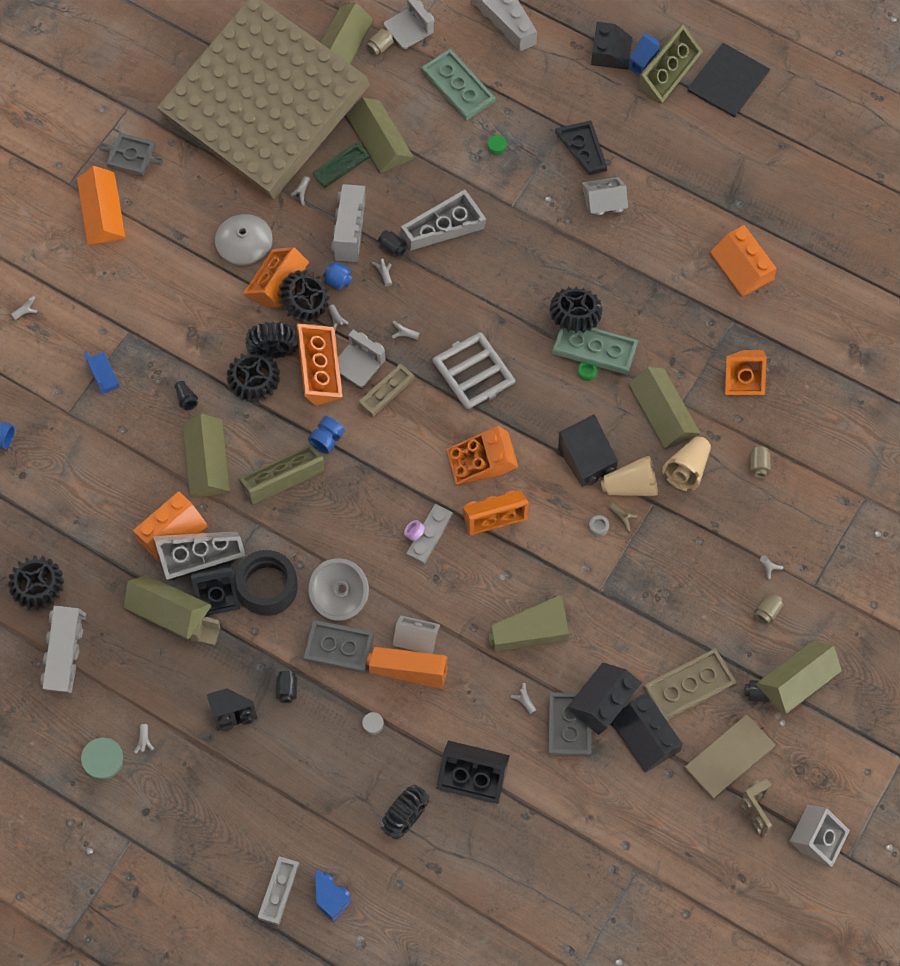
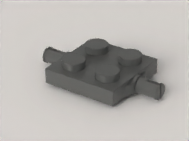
M123 133L118 134L116 141L112 145L101 142L99 147L100 151L110 153L106 163L107 168L142 177L150 163L161 166L163 158L152 155L156 146L154 141Z

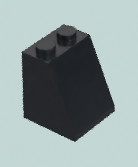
M595 414L559 432L558 450L582 487L587 484L593 485L599 478L617 469L618 460Z

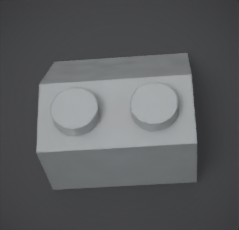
M620 177L582 182L587 209L591 214L602 215L605 211L622 212L623 209L628 208L626 185Z
M807 805L789 842L801 853L828 867H833L850 830L827 808Z

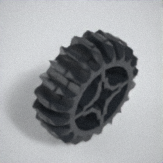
M297 270L294 273L288 274L282 280L283 284L279 286L281 291L278 293V296L282 297L279 303L284 304L282 310L288 311L287 316L293 315V321L298 319L300 322L316 320L325 313V308L329 305L326 302L330 298L326 295L329 289H324L323 287L326 282L321 283L319 281L321 276L314 277V272L308 274L307 270L302 272ZM295 284V295H292V289ZM313 297H315V305H314V308L312 307V305H313Z
M568 286L566 290L561 289L560 292H556L551 300L549 311L551 320H554L555 325H560L561 329L566 328L568 332L572 330L575 333L578 331L584 333L586 330L591 331L593 327L597 326L601 320L603 308L601 300L597 298V294L592 295L591 290L585 291V288L578 289L577 286L571 289Z
M274 321L272 323H259L258 326H252V329L248 330L245 338L247 352L250 351L251 354H255L258 351L259 355L265 352L267 358L270 356L272 358H284L286 355H292V352H295L296 348H298L297 330L294 329V326H289L288 323H274Z
M248 351L246 356L241 353L240 359L235 357L234 363H230V369L227 370V383L230 384L229 389L234 392L235 396L240 395L242 401L246 397L249 402L252 401V398L259 402L260 397L266 400V394L273 395V389L277 390V383L280 382V370L277 363L273 362L271 356L267 358L265 352L259 355L258 351L255 354H251ZM262 368L268 371L269 377L262 373ZM239 375L245 380V385L238 381Z
M34 555L31 561L27 557L25 558V563L18 561L19 568L13 567L12 571L14 574H9L11 581L8 582V586L11 588L9 592L13 596L14 601H19L21 607L26 605L29 610L33 605L36 610H39L40 605L47 608V602L54 604L53 598H60L58 592L63 591L61 584H64L63 573L61 570H58V564H53L52 559L46 561L43 555L39 560ZM48 573L52 576L50 586L45 582ZM23 579L27 583V585L25 586L26 590L24 592L20 590L21 582Z
M411 785L398 796L385 813L381 822V829L387 836L399 839L417 822L429 802V795L426 791L417 785Z

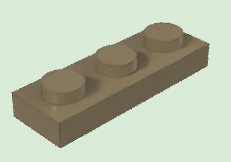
M400 363L359 401V406L374 417L415 379V375Z

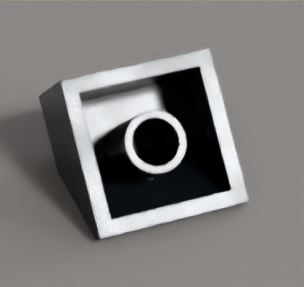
M597 22L591 65L628 70L632 36L616 24Z
M231 562L191 572L195 597L211 605L205 616L240 609Z

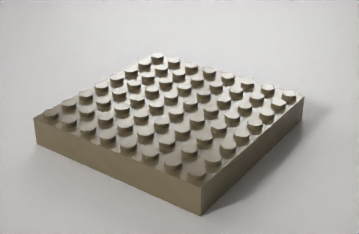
M248 0L157 108L163 117L274 200L366 91L370 83L366 75L264 1Z

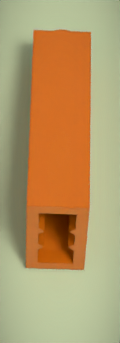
M374 647L373 653L368 654L366 665H369V670L372 674L443 689L448 670L447 656L381 647Z

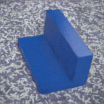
M88 351L84 352L86 362L101 395L120 387L104 352L92 357L89 356Z

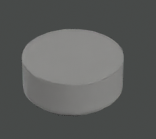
M602 515L591 518L589 522L591 534L597 537L606 535L609 531L608 519Z
M371 712L363 718L362 724L366 733L376 735L382 731L384 722L380 714Z

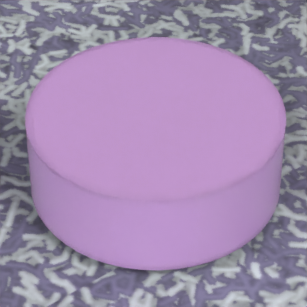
M414 520L406 526L404 535L411 541L417 540L423 534L425 527L420 521Z

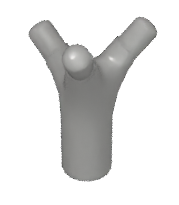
M307 176L303 177L298 188L290 194L292 197L299 194L302 206L305 205L304 194L310 182V178Z
M383 258L380 259L381 265L372 262V265L381 273L385 286L392 285L389 275L391 264L388 263L386 266Z
M35 296L29 298L23 306L11 313L15 320L26 313H37L36 309L30 308Z
M335 305L328 307L335 331L337 324H348V321L339 315Z
M396 321L392 322L399 330L391 336L393 339L398 336L418 339L419 332L403 327Z
M767 556L760 558V562L765 567L767 579H771V571L773 569L783 570V566L772 563Z
M522 683L521 695H511V699L521 702L531 715L537 710L528 697L526 683Z
M147 724L140 725L139 742L134 753H138L139 750L143 752L146 746L151 751L154 749L148 739Z

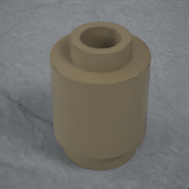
M380 29L368 40L366 47L370 53L377 56L394 43V36L388 29Z
M755 447L750 454V472L757 478H764L771 473V454L766 447Z
M775 593L766 594L755 610V618L766 625L769 622H773L784 606L782 598Z

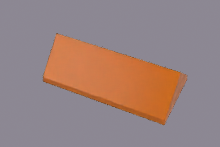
M92 166L77 178L87 245L126 239L115 172Z
M297 324L304 396L315 406L342 399L334 327Z

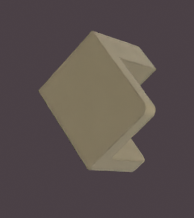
M204 617L191 635V641L215 646L221 628L219 620Z

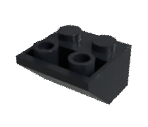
M228 688L206 694L217 731H228L235 725H247L258 719L254 702Z

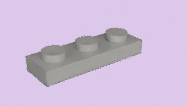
M435 504L423 524L425 527L423 534L413 541L406 553V557L425 565L453 517V512Z
M278 857L258 915L259 920L279 926L300 866L299 862Z

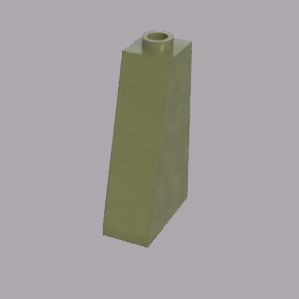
M562 595L492 625L488 638L489 644L494 645V651L498 652L568 641L569 630Z

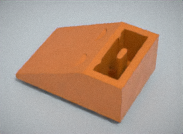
M496 426L446 449L456 485L501 476L519 468L509 432L500 426Z

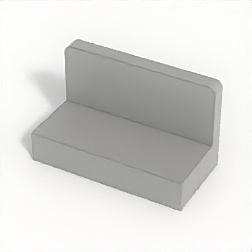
M400 615L396 623L393 646L433 654L440 624Z

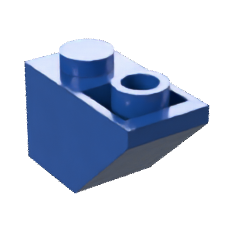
M645 33L630 57L629 69L638 76L641 75L659 52L660 43L654 37H650Z
M317 870L315 872L317 908L334 922L351 904L350 893L343 886L337 887L333 883L334 879L330 874Z

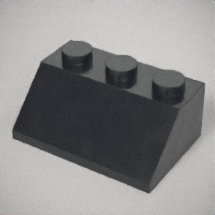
M602 662L567 706V709L595 733L600 735L612 723L642 682L628 670Z
M647 692L626 705L612 721V725L645 773L681 751L683 743Z
M448 740L443 752L436 789L498 804L510 755Z

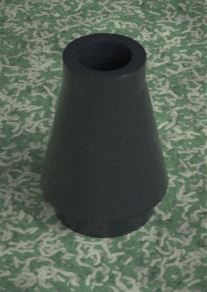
M185 381L177 382L174 387L180 407L184 410L195 408L198 404L196 394L186 385Z

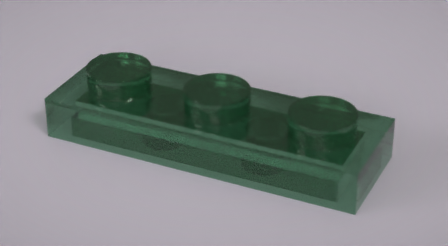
M357 141L312 172L313 177L325 189L369 159V153Z

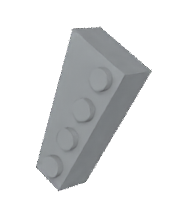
M471 0V4L474 7L477 6L481 10V14L485 18L488 17L493 22V25L500 29L504 36L519 51L537 44V31L518 0Z
M342 184L341 192L338 191L337 202L339 203V208H336L335 219L337 221L336 225L334 224V239L331 244V253H334L336 261L358 262L366 200L365 186Z
M463 190L402 225L400 237L406 242L408 249L412 251L485 228L486 218L467 191Z
M237 531L153 536L166 580L246 556L241 537Z
M54 606L53 611H50L49 623H52L51 631H48L46 636V643L49 644L48 652L44 653L43 664L46 667L45 673L41 674L40 684L43 685V689L46 691L72 693L76 665L73 664V660H77L80 649L77 640L82 638L83 635L81 620L86 619V613L79 608Z

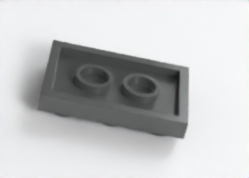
M313 620L303 659L307 662L365 673L374 632Z
M549 692L550 756H591V728L567 709V706L578 693Z

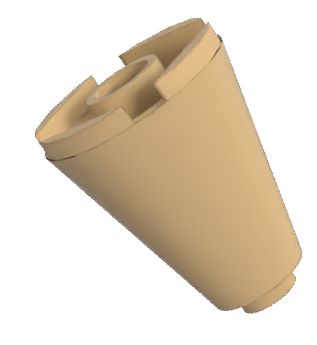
M694 437L665 462L662 472L663 475L666 473L668 476L667 481L671 485L682 491H687V489H692L693 491L699 486L711 449L708 440L704 437Z
M645 456L604 475V480H601L603 492L616 496L658 495L655 472L651 468L653 466L651 457Z

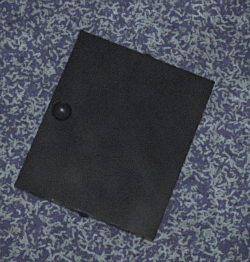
M722 43L687 88V91L735 118L769 73L770 68Z

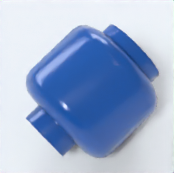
M338 261L329 263L323 274V277H325L324 281L337 290H341L343 286L348 287L352 276H350L351 269Z

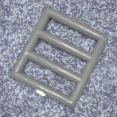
M481 332L461 343L459 341L453 343L452 348L433 358V363L465 409H470L486 399H489V401L494 399L497 393L515 383V378ZM478 341L484 348L480 353L449 370L443 363L444 360ZM487 357H490L494 362V366L460 385L453 378L456 374ZM499 371L506 379L470 400L463 392Z

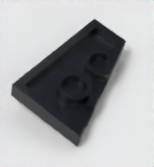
M591 120L555 129L556 135L588 175L607 171V164Z

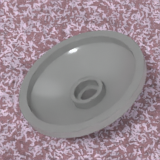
M239 214L228 218L219 226L215 235V245L219 255L228 263L237 266H249L260 262L268 255L273 243L272 232L268 224L261 218L250 214Z
M342 558L327 560L315 569L310 578V600L315 609L328 619L339 621L352 618L363 609L368 599L369 585L362 569L350 560ZM342 585H344V586L346 587V591H345V592H342V591H341V586H342Z

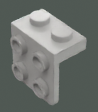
M407 0V9L385 21L384 27L393 34L394 40L402 49H407L434 33L435 20L430 12L427 13L420 0Z
M352 330L348 335L349 345L338 357L339 371L341 376L356 386L363 388L386 361L385 349L381 344L369 340L364 333Z

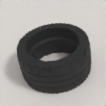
M259 550L249 554L238 566L235 576V586L240 601L248 610L257 615L270 616L281 613L291 605L296 597L298 581L295 568L290 560L279 552ZM265 567L282 571L287 579L284 590L277 596L268 599L251 595L246 587L250 575L256 570Z

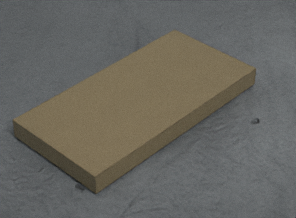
M714 648L644 684L643 688L668 721L734 687L737 682L717 649Z
M745 715L687 764L684 769L714 800L774 749L776 745L748 715Z

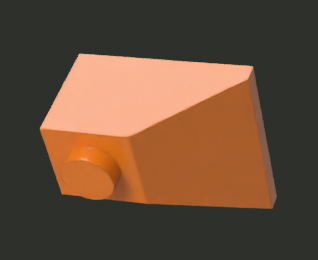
M743 350L726 356L725 395H765L767 357L764 350Z

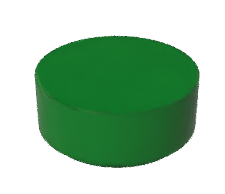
M494 135L489 138L488 150L492 154L499 155L505 152L507 142L503 136Z
M587 362L580 363L578 366L579 378L584 381L595 379L597 376V366Z

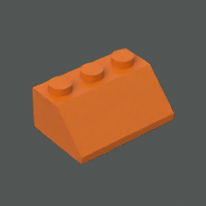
M745 225L728 233L710 251V255L741 297L773 281L777 268Z
M295 247L272 249L243 295L268 308L282 306L283 304L279 303L282 297L278 296V293L281 291L279 286L283 284L282 280L288 274L294 273L297 270L301 272L306 270L309 261Z
M511 490L498 497L490 496L480 502L472 501L463 506V517L469 535L528 520L529 502L521 490Z
M178 491L137 526L133 532L136 540L161 564L153 536L200 534L208 528V525L193 504Z

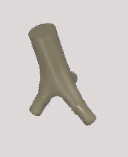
M612 503L609 509L622 519L627 532H630L628 519H637V515L628 513L616 503Z

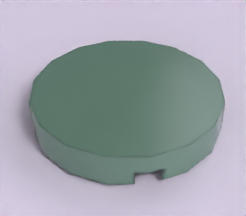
M110 738L94 739L82 751V767L87 775L93 779H110L117 775L123 766V751L119 744Z

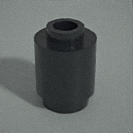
M385 230L378 238L380 247L393 257L402 256L407 249L406 242L392 231Z
M280 671L279 676L276 678V698L282 703H291L292 700L297 698V677H295L296 673L293 671Z
M749 680V684H745L744 696L748 697V701L769 702L770 699L756 686L759 680Z

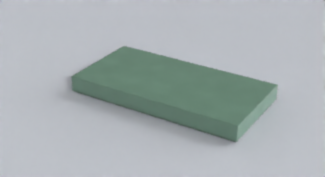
M451 49L421 67V72L466 121L496 102L495 96Z
M560 328L552 354L579 362H587L597 367L628 375L639 340L592 328L591 331L586 330L584 333L581 331L575 333L572 330L568 332L566 328Z

